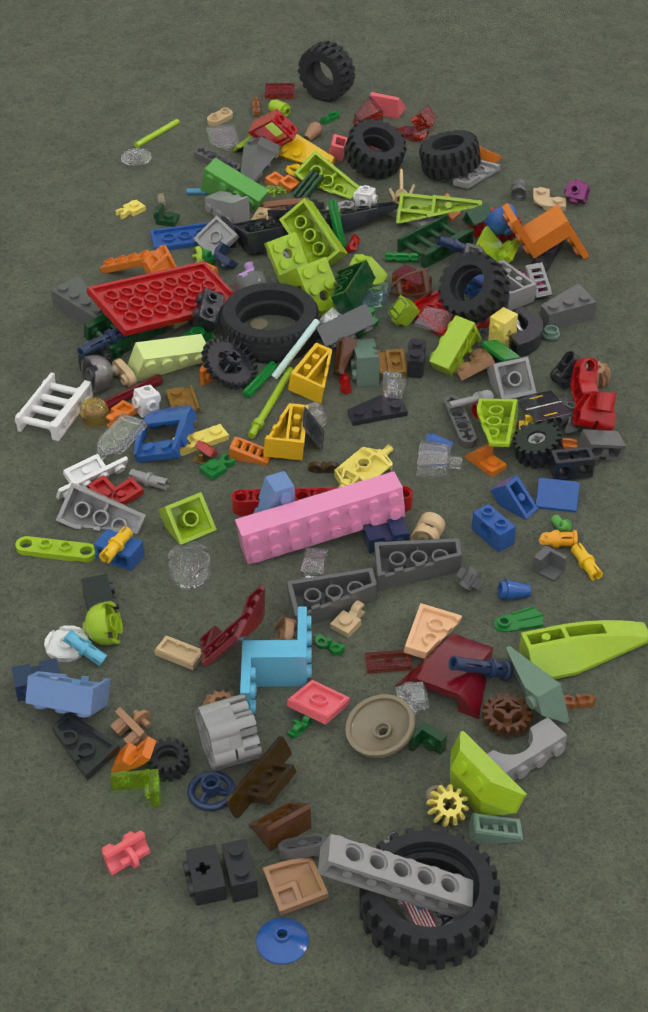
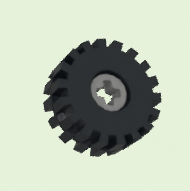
M544 420L543 423L537 421L532 424L531 421L528 422L527 426L524 424L520 426L521 430L517 429L515 434H513L512 443L515 457L520 464L524 463L526 467L531 465L532 468H536V465H540V468H542L544 464L549 466L551 450L564 449L561 431L552 422L548 424V421Z

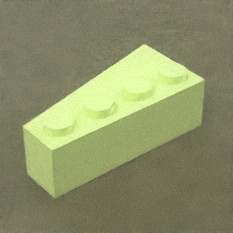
M202 334L136 342L127 365L134 372L137 382L143 381L157 374L162 375L203 363L201 352L206 342Z

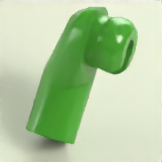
M554 515L551 518L552 524L560 532L571 531L572 523L570 520H563L559 515Z

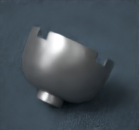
M99 355L85 356V359L81 362L82 378H86L87 381L92 383L93 393L107 389L115 375L113 365L106 358Z

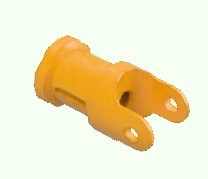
M554 530L542 533L539 538L541 545H551L553 548H559L560 546L573 547L578 542L577 530L572 532Z

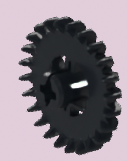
M222 335L218 339L214 337L208 340L201 352V360L204 362V368H207L206 372L211 374L212 379H217L216 382L218 384L221 382L224 387L228 385L230 389L235 387L238 390L246 388L256 378L258 373L256 370L258 365H253L256 359H249L253 353H245L248 347L240 349L242 342L236 346L235 338L229 343V336L224 341L222 340Z

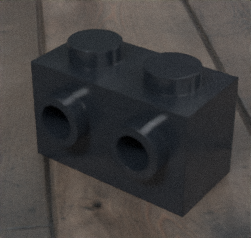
M208 288L198 293L195 298V303L197 304L192 312V325L202 327L205 331L212 333L219 325L225 296Z

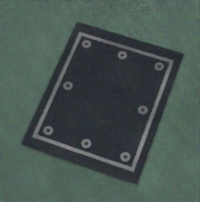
M304 406L302 426L321 451H323L325 431Z

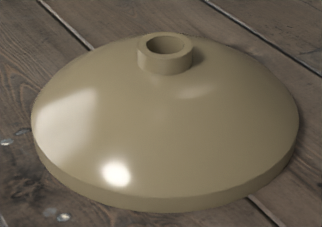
M390 694L374 695L360 702L351 711L346 722V737L351 747L359 754L371 758L386 757L398 752L409 742L415 729V717L409 704L402 698Z

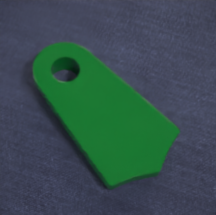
M534 606L498 617L494 621V627L499 632L540 628L544 626V614L536 610Z

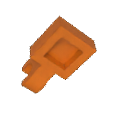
M122 400L112 407L111 413L106 416V419L110 421L106 427L113 430L118 426L120 420L126 422L138 413V408Z

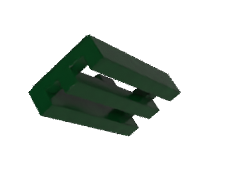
M311 169L292 195L296 198H310L325 179L324 176Z

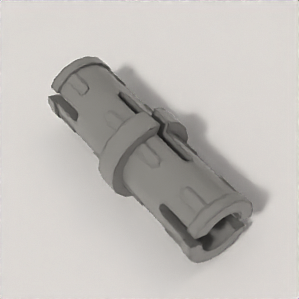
M131 469L129 475H133L132 477L137 483L144 484L145 487L149 488L151 486L164 491L169 487L166 484L170 483L169 478H163L154 475L152 472L145 473L135 469Z

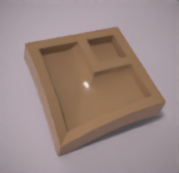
M311 857L287 860L263 868L264 876L280 916L329 898L324 882L318 874V869Z

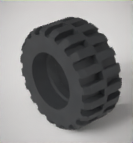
M320 41L301 55L298 63L299 79L302 81L304 89L306 88L307 92L310 95L312 94L314 98L328 102L338 99L349 91L355 79V65L352 64L353 60L349 57V53L344 51L341 45L330 41ZM320 62L330 69L333 81L325 76Z
M365 119L356 123L351 128L345 143L344 155L348 164L350 163V167L353 170H357V173L363 174L367 178L384 179L397 173L406 154L407 146L405 138L400 131H397L395 126H391L390 123L382 122L379 119H368V121ZM368 146L376 147L383 152L375 151L369 148Z
M449 130L437 133V135H432L429 139L424 140V143L419 148L423 173L431 179L450 180L466 176L468 173H472L474 169H477L481 162L478 139L472 132H467L466 130Z
M469 251L465 255H458L456 260L449 262L448 268L445 267L443 277L441 276L439 280L441 285L438 286V292L440 293V302H442L445 310L453 316L456 315L477 324L479 322H486L487 318H490V316L502 309L501 306L508 299L506 295L510 291L508 287L510 280L507 277L506 269L491 256L480 251H474V253ZM483 274L484 283L481 291L473 299L465 301L464 292L467 284L474 277Z

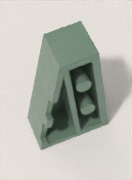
M374 338L358 339L350 357L352 380H356L357 387L379 386L380 357L376 355L378 350L375 349Z

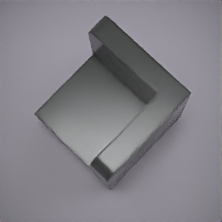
M545 545L534 556L532 571L554 582L565 571L567 556Z

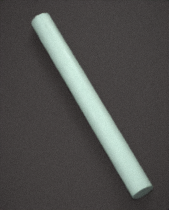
M314 319L273 372L272 378L277 380L315 331L316 327L319 326V320Z

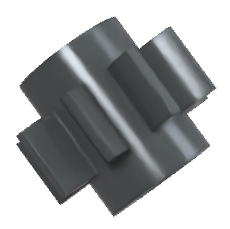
M470 565L467 569L461 567L456 574L460 578L457 583L470 592L473 587L479 590L484 581L480 579L482 573Z

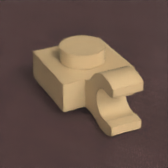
M358 600L355 601L349 613L343 610L330 623L331 629L349 638L361 626L360 618L365 613L361 609L365 604Z

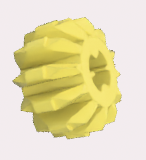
M449 784L446 790L440 785L437 787L438 792L432 791L430 793L432 799L426 801V805L433 807L427 813L428 815L435 813L434 823L442 819V827H447L449 822L454 827L458 824V820L463 821L465 819V815L462 812H467L469 807L462 803L468 799L466 796L459 797L462 791L460 788L453 792V785ZM448 801L451 803V806L449 807L450 809L445 810L443 806Z

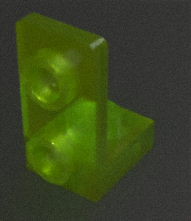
M159 769L110 773L112 791L145 788V798H150L151 807L161 806Z

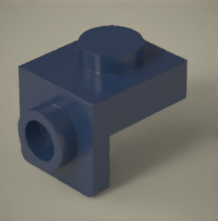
M220 242L214 250V258L220 261L219 264L227 269L230 266L235 269L238 263L226 257L230 247Z

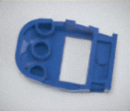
M184 405L150 412L143 419L136 432L134 446L136 461L141 463L180 458L179 449L186 447L188 443L187 437L189 434H193L195 429L193 423L196 422L197 414L191 405ZM178 424L174 440L143 444L148 435L147 431L149 428L156 429L161 425L173 427Z

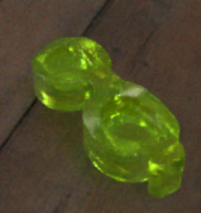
M264 186L269 190L268 193L272 192V196H275L276 192L286 194V188L283 186Z

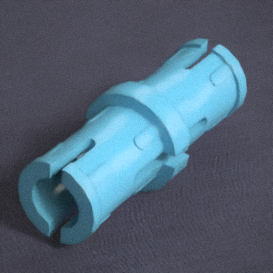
M70 630L63 639V642L79 652L78 655L81 657L85 656L98 667L101 666L108 656L92 645L90 640L86 641L73 630Z

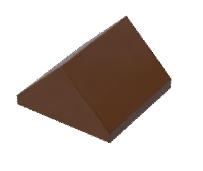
M290 801L249 825L267 849L272 851L278 847L282 840L297 837L311 829V807L309 803Z

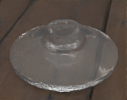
M143 148L128 149L121 154V161L132 166L146 164L152 159L151 152Z

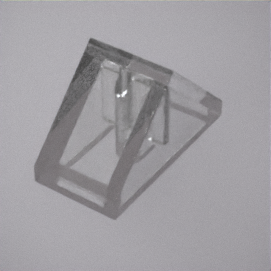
M383 371V397L402 399L407 385L404 375L402 373Z

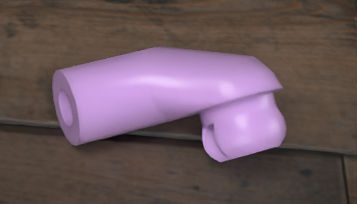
M253 262L245 263V271L237 274V278L241 275L244 278L248 276L247 272L255 271L256 268L253 266Z

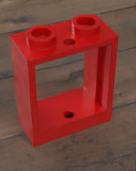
M275 109L253 121L248 133L255 138L261 136L283 146L295 139L298 128L278 109ZM272 122L283 133L275 136L265 126Z

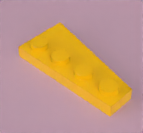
M296 134L293 141L281 146L282 150L279 158L303 164L316 150L333 165L336 161L332 155Z

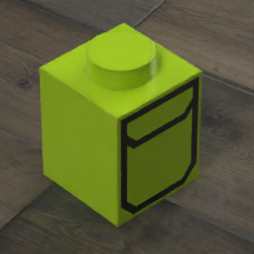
M401 295L388 310L392 317L391 320L399 326L401 324L406 327L409 326L420 312L411 300Z

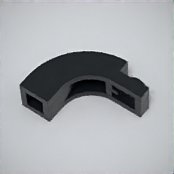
M522 306L517 308L516 313L518 314L520 327L523 331L511 334L509 338V349L520 357L527 356L539 348L543 333V321L539 314L532 316Z

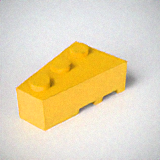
M315 343L291 372L288 390L321 404L332 349Z

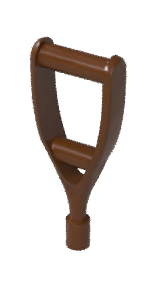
M424 268L407 273L387 288L380 291H371V298L380 297V295L384 294L401 295L403 297H419L432 294L433 291L431 290L428 276L429 269ZM421 273L425 292L404 294L401 281L409 276ZM394 286H396L397 293L393 292Z

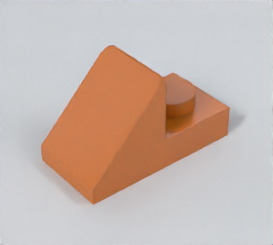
M489 444L465 455L467 460L491 477L506 470L507 467L505 462L493 455L494 447H490Z

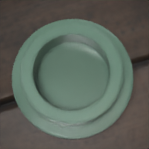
M547 325L543 329L542 337L547 340H556L560 337V331L555 325Z

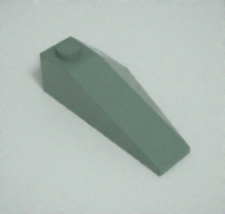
M511 646L506 647L509 661L513 665V672L524 693L529 708L536 710L542 716L567 723L569 716L561 684Z

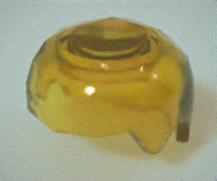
M100 397L85 399L80 406L82 422L89 427L104 425L107 422L106 416L109 414L107 403Z

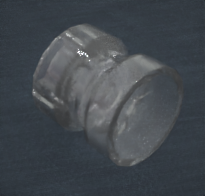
M318 402L308 404V411L318 424L324 427L328 422V418L322 405Z

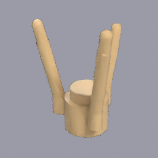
M400 169V189L394 194L392 189L389 188L393 202L399 203L400 192L407 193L403 189V169ZM415 184L412 185L409 193H413Z

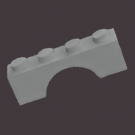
M547 717L530 728L528 740L530 747L524 752L508 755L493 750L487 755L514 781L517 778H524L535 767H542L551 757L560 756L566 748L567 735Z

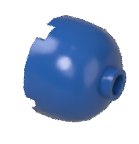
M509 204L514 214L518 218L516 209L514 208L513 204ZM501 206L487 215L488 219L483 221L495 235L508 236L513 231L502 215L505 211Z

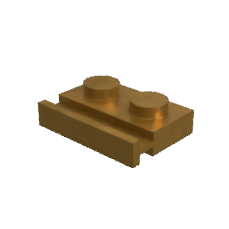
M404 349L385 350V352L378 350L377 355L380 357V379L383 376H388V378L407 377Z
M192 385L185 389L183 386L165 390L170 407L191 405L195 412L200 413V406Z

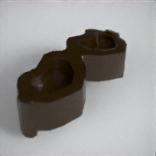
M313 461L308 464V470L312 473H334V470L339 467V463L335 461L327 463L325 461L322 463Z

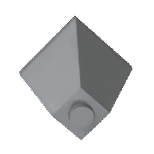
M528 357L492 364L486 368L490 384L500 399H512L537 393Z

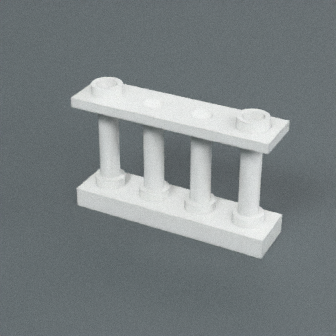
M50 373L21 411L16 414L15 423L17 430L21 432L27 424L48 429L51 432L52 440L59 441L93 397L92 383L84 380L78 388L57 384L55 374ZM53 391H58L62 393L71 394L73 396L69 399L52 396L51 393ZM44 402L64 406V408L59 411L42 407ZM39 413L55 417V419L48 422L32 417Z

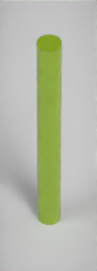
M178 119L173 120L135 142L134 146L136 148L143 146L179 125L180 121Z

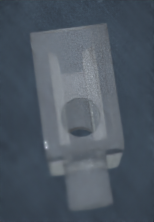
M420 440L417 479L448 478L449 468L461 469L462 457L451 456L450 445Z

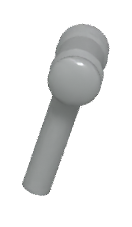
M490 390L475 392L473 396L449 401L448 407L453 409L476 404L479 398L493 399L494 395Z

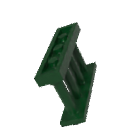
M444 214L398 238L397 252L401 253L409 249L417 253L421 257V266L428 268L456 253V251L451 252L448 248L436 245L428 240V238L434 237L437 239L440 235L439 232L444 230L453 235L450 239L455 238L461 243L472 244L474 230L469 227L461 232L447 225L448 215ZM421 243L429 249L424 251L415 245Z
M102 314L84 324V337L89 341L104 335L106 330H112L116 326L105 314ZM167 326L132 334L124 339L122 338V340L113 345H107L112 360L120 358L124 353L132 350L136 342L148 341L157 335L164 334L167 331Z

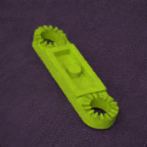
M30 536L21 537L15 543L17 553L23 556L89 563L96 559L94 545L90 543ZM24 544H30V545H31L30 547H27V548H23V547H22V545H24ZM84 551H90V552H91V553L88 554V555H83V554H82V552H84Z

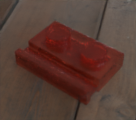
M266 83L265 99L294 98L295 83Z

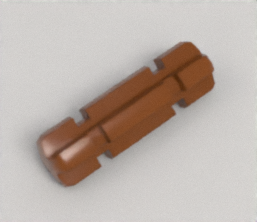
M258 97L252 98L254 117L261 115L260 99Z

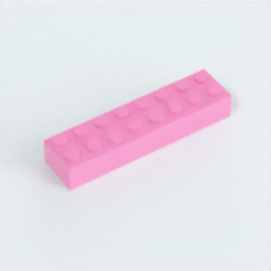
M393 471L235 519L240 546L247 564L257 563L363 530V525L371 523L373 526L387 523L388 519L397 520L401 516L406 517L403 487Z

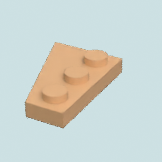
M420 603L404 648V653L425 659L461 622L462 616Z

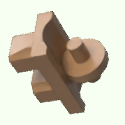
M121 707L115 711L119 717L110 725L120 737L129 729L132 730L123 739L126 743L130 742L138 746L148 737L141 728L149 729L151 727V713L149 711L134 710L132 713L133 719Z

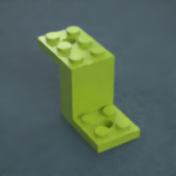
M296 232L264 244L279 283L295 287L300 286L317 303L319 317L327 313L332 307L337 310L331 299L332 289L336 281L326 257L308 263ZM284 250H287L289 252V258L284 257ZM321 291L326 294L325 301L320 298Z

